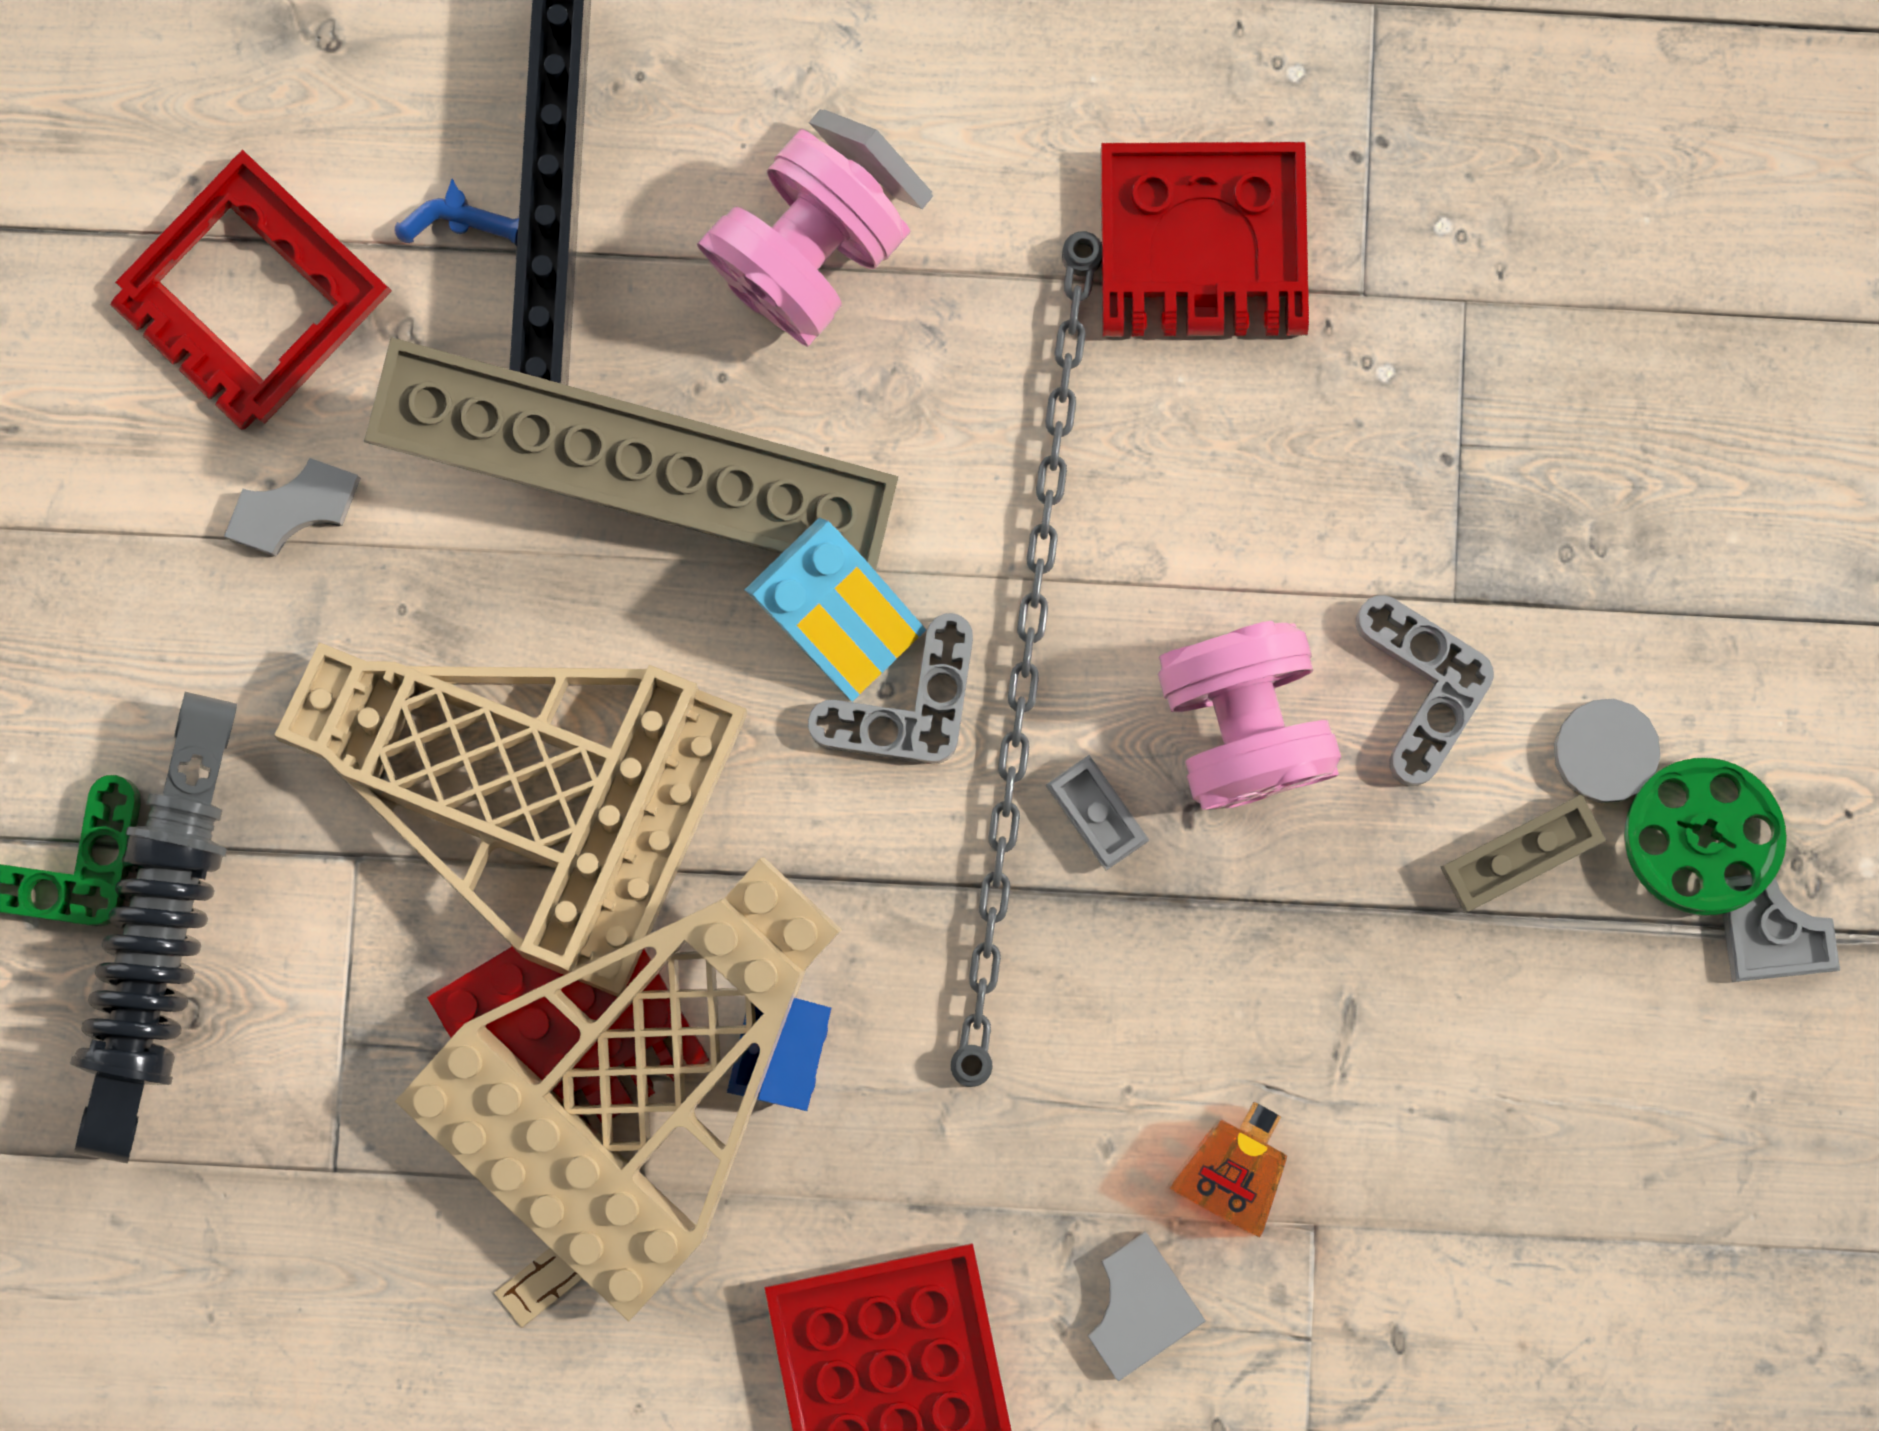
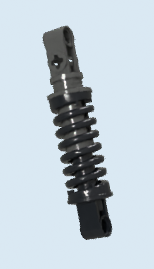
M185 691L175 729L174 738L176 740L163 793L149 794L147 805L150 806L151 811H149V820H147L146 826L127 827L125 834L128 836L127 847L122 858V864L128 871L137 874L136 879H123L116 884V894L120 898L129 901L130 906L113 908L109 912L108 918L113 925L124 929L123 935L113 934L103 939L102 948L107 953L115 956V961L101 963L95 969L96 977L105 983L116 986V991L97 990L92 992L88 998L89 1004L94 1009L108 1013L110 1016L109 1019L90 1018L82 1023V1032L86 1036L97 1040L92 1039L90 1048H79L70 1061L71 1065L95 1074L88 1106L84 1108L74 1149L75 1154L128 1164L139 1116H137L144 1085L172 1084L173 1076H171L175 1056L169 1049L153 1041L154 1039L171 1040L181 1034V1025L171 1018L160 1015L161 1011L179 1012L184 1010L188 1005V998L183 993L168 988L167 984H187L194 979V970L189 965L181 963L182 956L197 955L201 950V943L196 938L186 935L187 928H202L207 924V914L194 908L193 903L194 900L206 901L211 899L215 891L213 886L199 879L205 880L207 872L217 871L221 866L222 858L226 857L227 849L211 840L212 831H214L215 827L214 822L221 820L223 811L211 803L223 752L228 746L237 703ZM191 758L200 759V768L208 771V777L199 778L195 786L186 784V775L178 772V766L188 765Z

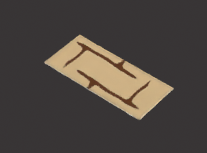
M549 1248L494 1292V1294L520 1327L523 1328L583 1278Z

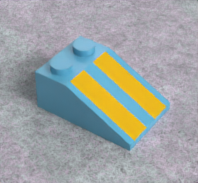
M820 517L744 589L852 702L926 631L925 627L858 551L828 520Z

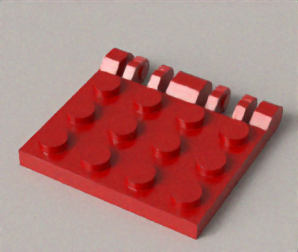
M1306 142L1101 143L1103 337H1123L1124 297H1131L1132 336H1144V330L1147 326V316L1144 312V297H1163L1161 329L1164 336H1176V297H1186L1187 336H1223L1224 297H1233L1234 336H1246L1247 329L1249 328L1247 297H1265L1263 328L1265 329L1266 336H1278L1279 297H1286V336L1308 335Z
M510 947L429 995L427 999L448 1035L452 1038L465 1023L564 975L524 959L513 947ZM645 948L642 950L627 987L651 961ZM658 973L643 991L669 989L660 973ZM578 980L561 989V992L592 1020H598L618 998ZM545 996L485 1026L542 1081L574 1047L581 1036L579 1028ZM670 998L643 999L645 1028H671ZM633 1002L608 1030L634 1029ZM681 1011L682 1027H691ZM696 1035L682 1036L683 1059L687 1065L705 1064L710 1061ZM670 1036L645 1037L646 1051L653 1047L660 1060V1065H673V1055L664 1041ZM635 1037L608 1038L610 1067H620L623 1064L625 1067L636 1066ZM598 1041L573 1068L599 1067ZM666 1074L674 1082V1074ZM619 1075L610 1076L611 1104H635ZM630 1075L637 1086V1075ZM647 1075L648 1097L655 1094L653 1088L654 1084L649 1075ZM600 1076L573 1077L574 1094L582 1090L590 1105H601ZM563 1080L553 1090L562 1100H564ZM574 1097L575 1106H579V1103ZM612 1113V1119L622 1113ZM578 1114L590 1125L585 1114ZM596 1114L602 1123V1114Z

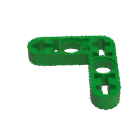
M117 775L103 776L97 779L91 786L87 797L74 875L0 864V883L19 886L18 897L0 893V913L89 926H106L110 924L109 912L113 908L123 907L124 899L116 894L115 887L120 880L128 879L129 871L124 868L122 858L127 847L128 836L125 835L127 827H136L138 822L141 795L137 786L130 780ZM115 785H119V793L127 796L125 805H116L113 815L114 822L124 823L122 832L107 826L96 827L98 818L109 822L111 808L109 805L102 803L104 793H113ZM103 836H112L119 846L117 858L108 865H99L92 856L94 843ZM24 875V878L20 884L19 876ZM43 880H50L58 889V898L52 907L40 910L33 904L31 893L37 883ZM70 883H76L72 893L77 895L94 896L97 888H100V896L108 899L107 909H98L96 917H92V908L70 904ZM18 898L19 906L14 907V904ZM70 904L71 914L66 915L65 912Z

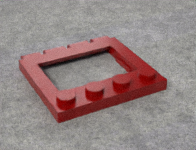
M242 149L117 279L115 283L122 290L112 299L110 305L135 330H140L153 318L154 321L144 331L143 337L172 365L177 364L189 352L191 355L180 366L179 372L208 399L215 397L225 387L227 390L219 397L215 406L240 430H244L257 418L266 424L392 290ZM230 208L334 305L317 325L313 323L278 359L281 363L264 380L160 282Z

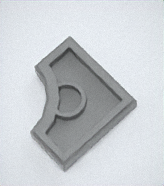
M819 109L810 120L809 124L830 147L848 160H852L862 166L894 198L923 210L933 197L932 191L877 129L825 109Z
M1751 874L1724 877L1727 885L1733 890L1746 891L1751 888ZM1776 877L1752 902L1735 911L1723 914L1732 982L1840 971L1833 918L1812 917L1795 908L1780 891Z
M1145 1231L1101 1261L1109 1278V1304L1102 1321L1087 1336L1117 1381H1120L1206 1322V1320Z

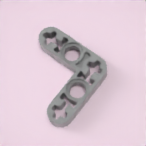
M1377 595L1368 599L1358 610L1356 628L1360 636L1368 643L1434 683V686L1393 749L1389 759L1390 770L1397 781L1407 786H1419L1429 781L1437 773L1487 693L1494 678L1493 667L1490 660L1482 653L1401 602L1386 595ZM1382 607L1390 612L1388 616L1389 623L1399 629L1404 626L1405 620L1414 626L1403 636L1400 646L1397 647L1391 643L1398 635L1396 632L1387 627H1383L1379 632H1375L1370 628L1373 619L1367 615L1369 610L1377 613ZM1428 634L1436 640L1438 654L1434 660L1423 662L1413 656L1410 650V643L1414 636ZM1451 648L1457 652V655L1451 659V662L1462 668H1465L1470 663L1475 664L1478 667L1475 675L1481 680L1480 685L1471 683L1465 688L1459 684L1462 675L1455 669L1448 666L1444 670L1443 675L1435 669L1447 658ZM1443 704L1453 710L1456 722L1451 731L1439 733L1430 727L1427 721V714L1432 706ZM1418 729L1427 740L1442 744V748L1438 752L1433 745L1428 747L1421 760L1427 766L1426 772L1417 770L1410 775L1404 770L1407 762L1401 756L1403 752L1412 754L1423 741L1422 738L1413 736L1415 730Z
M945 613L936 617L930 623L926 633L915 712L840 700H825L811 710L808 718V729L813 740L820 746L833 750L927 764H940L947 761L955 753L958 744L973 644V632L969 622L960 615ZM947 625L956 626L957 635L965 637L964 643H955L951 662L962 661V668L960 670L947 664L929 665L931 657L940 661L942 659L943 642L935 639V634L944 633ZM937 675L950 676L957 685L955 697L946 703L934 701L927 693L928 682ZM924 707L937 713L955 712L953 721L945 717L942 719L941 734L945 738H950L948 745H940L938 753H929L927 743L919 741L920 735L929 734L932 726L933 715L922 717ZM829 711H837L839 721L855 724L853 714H865L860 725L861 743L850 742L853 731L837 730L834 738L825 737L824 728L817 726L818 719H827ZM878 718L891 719L898 728L896 740L888 746L875 745L869 739V726Z

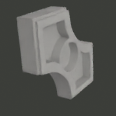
M309 458L301 473L294 480L280 488L270 491L242 489L224 537L230 541L276 557L286 541L303 528L316 524L343 526L361 478L357 474Z

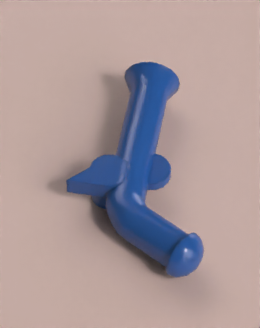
M452 178L445 199L437 198L426 201L401 223L397 222L394 229L395 235L399 240L410 244L414 242L413 239L435 220L444 219L449 221L451 230L456 234H463L471 227L508 238L517 246L519 218L512 219L469 206L464 193L458 190Z

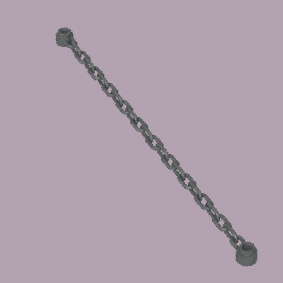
M1086 231L1070 235L1062 249V262L1066 268L1064 292L1072 300L1070 320L1064 321L1059 326L1057 333L1055 360L1063 368L1061 386L1053 390L1049 396L1045 420L1048 432L1054 436L1051 456L1045 457L1041 461L1038 471L1036 495L1039 501L1044 504L1042 524L1035 526L1031 530L1029 537L1027 565L1035 573L1033 591L1027 594L1021 601L1017 633L1025 642L1023 662L1014 666L1010 676L1008 703L1016 711L1014 730L1006 734L1002 740L998 763V772L1001 778L1006 781L1004 801L998 803L993 808L990 821L989 844L997 851L994 872L987 874L983 879L980 894L979 913L981 918L987 922L985 942L977 945L974 949L970 967L969 984L977 993L975 1014L969 1015L964 1020L960 1047L954 1053L950 1065L955 1080L967 1087H976L986 1082L993 1069L992 1059L988 1053L991 1023L983 1015L985 994L992 992L996 988L999 976L1001 953L998 947L992 943L995 923L1002 921L1008 910L1010 881L1002 873L1005 852L1012 850L1016 845L1019 829L1020 811L1012 803L1014 782L1021 780L1027 770L1030 746L1028 738L1021 733L1024 712L1031 710L1035 705L1039 682V672L1031 663L1033 643L1043 638L1047 623L1048 602L1040 594L1042 576L1053 568L1056 557L1058 534L1050 525L1052 505L1062 500L1065 491L1067 465L1059 457L1061 437L1068 435L1074 424L1076 396L1074 392L1068 389L1071 369L1077 367L1082 361L1086 336L1083 324L1077 321L1080 301L1087 299L1090 295L1094 272L1100 267L1102 262V244L1099 238ZM1079 244H1086L1092 249V254L1087 258H1080L1075 255L1073 249ZM1073 274L1086 276L1085 287L1082 293L1079 285L1075 286L1074 291H1072ZM1067 328L1069 335H1074L1076 329L1078 331L1076 353L1073 360L1070 353H1067L1064 359L1062 357ZM1058 396L1060 403H1065L1067 397L1069 399L1064 428L1061 421L1056 422L1055 427L1053 426L1055 404ZM1049 464L1051 471H1056L1057 466H1059L1057 492L1054 497L1052 490H1047L1046 496L1044 495L1046 470ZM1039 533L1043 540L1047 539L1048 533L1050 535L1048 558L1045 565L1042 558L1037 559L1036 564L1034 562ZM1030 601L1031 607L1034 609L1038 607L1039 603L1041 605L1036 634L1033 627L1027 629V634L1025 632L1027 609ZM1020 671L1023 678L1029 676V671L1031 673L1029 697L1026 704L1025 698L1022 696L1018 698L1017 702L1015 700ZM1011 740L1012 746L1015 748L1019 746L1020 741L1022 743L1017 773L1016 768L1013 766L1008 768V773L1006 771L1008 748ZM1001 811L1005 818L1009 817L1010 811L1012 812L1010 837L1007 844L1004 836H1001L998 842L996 840ZM992 880L993 887L998 888L1001 882L1003 884L998 914H996L997 909L995 907H990L989 913L987 912L989 887ZM982 951L983 957L986 959L990 958L991 952L993 954L991 976L988 985L986 978H981L979 984L977 983L979 960ZM972 1023L975 1030L981 1028V1023L983 1025L981 1047L968 1045ZM970 1055L978 1057L982 1063L981 1071L975 1076L966 1075L961 1068L962 1060Z

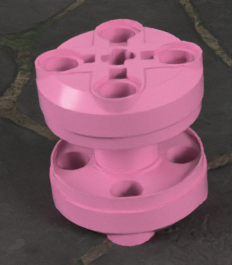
M800 129L775 156L774 163L767 169L769 180L790 208L771 228L750 212L739 207H733L726 216H721L697 243V246L719 274L728 282L729 288L742 302L787 332L799 343L809 347L834 319V314L842 306L838 294L818 269L836 249L859 265L868 269H875L881 261L887 260L910 234V229L901 219L890 200L885 196L880 184L869 172L856 162L845 158L832 147L819 141L808 131Z
M1261 622L1237 629L1226 635L1175 649L1159 656L1162 668L1158 673L1164 698L1168 699L1171 712H1184L1214 706L1224 745L1199 753L1185 761L1189 773L1187 780L1193 800L1201 804L1202 810L1222 807L1228 809L1242 806L1339 775L1337 765L1341 759V754L1335 734H1332L1327 720L1307 722L1285 727L1274 688L1299 680L1313 672L1310 660L1312 654L1306 633L1298 629L1295 623Z

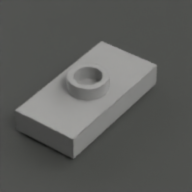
M1090 755L1046 784L1052 796L1105 871L1149 842L1146 834Z

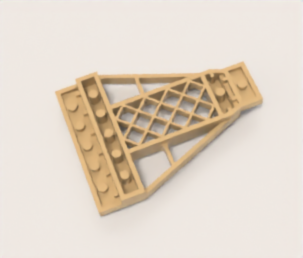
M319 642L274 736L284 744L326 760L328 765L524 959L566 975L650 934L746 719L747 709L698 689L697 683L649 665L647 669L405 666L397 662L365 661ZM454 684H554L541 714L537 718H533L454 686ZM569 684L639 685L611 749L551 725ZM439 700L447 722L418 733L411 711ZM447 703L471 713L453 719ZM487 719L495 742L466 753L458 730ZM407 722L412 736L398 741ZM495 722L516 730L518 733L501 739ZM452 733L460 755L431 766L423 744ZM535 738L544 761L514 772L506 749ZM543 742L567 752L549 758ZM417 746L425 769L396 780L389 758ZM500 752L509 775L479 786L471 763ZM583 758L592 780L562 792L553 769ZM591 761L603 766L598 778ZM465 766L473 789L444 800L436 777ZM384 768L390 782L380 779ZM548 771L557 794L527 806L519 782ZM430 780L438 802L409 791L407 788ZM513 785L522 808L492 819L484 796ZM590 793L575 825L567 802ZM478 799L486 822L454 808ZM561 805L570 828L540 839L532 816ZM394 807H405L481 839L480 846L464 879H460L393 813ZM526 819L535 842L502 828ZM568 841L563 853L550 848ZM496 848H505L556 869L525 938L517 936L473 892L491 852ZM643 949L578 981L619 997L626 989Z
M762 857L725 898L465 1023L395 1102L629 1322L708 1237L707 1232L793 999L798 994L806 969L842 929L770 862ZM686 942L696 950L678 952ZM645 947H653L656 950V956L598 1020L590 1019L561 992L562 987ZM705 959L707 989H680L678 960ZM668 963L670 990L643 991ZM716 970L736 988H717ZM545 996L579 1028L581 1036L574 1047L542 1081L485 1026ZM717 996H745L746 1025L719 1026ZM708 997L709 1026L682 1027L680 998ZM670 998L672 1027L645 1028L643 999ZM633 1002L634 1029L608 1030ZM755 1006L764 1013L757 1022ZM719 1034H745L721 1060ZM709 1035L711 1064L684 1065L682 1036ZM672 1036L673 1065L647 1066L645 1037ZM635 1037L636 1066L610 1067L608 1038ZM598 1041L599 1067L573 1068ZM753 1043H756L760 1047V1054L725 1145L696 1118L695 1107ZM684 1073H709L685 1100ZM674 1074L675 1103H648L647 1075ZM637 1075L638 1104H611L610 1076ZM600 1076L601 1105L575 1106L573 1077ZM562 1080L564 1100L553 1091ZM649 1112H674L650 1138ZM612 1113H639L640 1141L613 1142ZM578 1114H602L603 1137ZM677 1127L686 1128L720 1160L697 1225L639 1172L641 1166ZM639 1150L630 1161L626 1160L618 1152Z

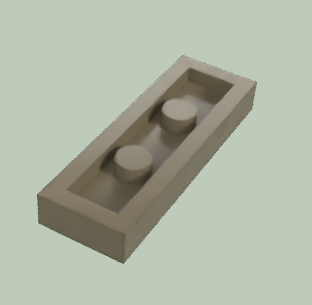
M1581 794L1440 868L1464 913H1467L1607 840Z

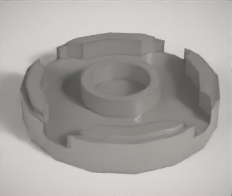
M1617 699L1593 700L1573 710L1561 725L1554 742L1555 766L1564 783L1574 792L1577 791L1580 795L1582 794V796L1587 797L1589 800L1598 803L1620 802L1638 793L1643 785L1656 773L1661 757L1659 736L1650 719L1634 705Z

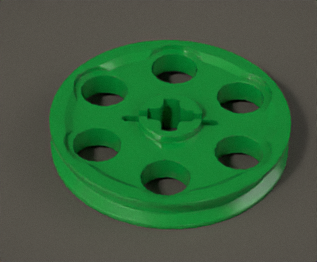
M1716 758L1685 759L1658 771L1643 785L1634 798L1624 827L1627 858L1640 883L1648 892L1664 904L1676 910L1694 915L1725 914L1752 902L1776 877L1786 850L1787 835L1784 817L1771 791L1748 770L1734 763ZM1717 777H1725L1732 780L1737 786V799L1731 803H1722L1716 800L1710 791L1711 781ZM1666 782L1679 784L1686 793L1685 804L1679 808L1665 806L1658 797L1659 786ZM1750 818H1759L1765 821L1771 830L1769 842L1762 845L1750 842L1743 832L1744 822ZM1703 825H1708L1713 828L1711 837L1718 840V843L1711 842L1706 848L1698 845L1699 836L1693 833L1692 830L1699 831ZM1648 828L1661 831L1667 840L1665 852L1658 855H1651L1645 852L1639 844V834L1641 831ZM1732 864H1739L1747 868L1752 875L1751 888L1746 891L1731 889L1724 879L1726 867ZM1685 869L1696 874L1700 882V890L1696 895L1687 897L1675 891L1672 885V876L1676 871Z

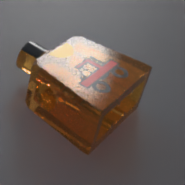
M1253 1102L1240 1128L1222 1119H1218L1172 1177L1166 1188L1253 1236L1260 1238L1264 1231L1288 1156L1267 1144L1281 1116Z

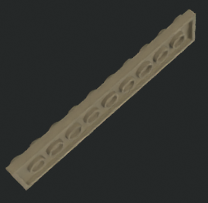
M393 337L389 341L364 438V443L780 554L820 517L828 520L875 571L899 477Z

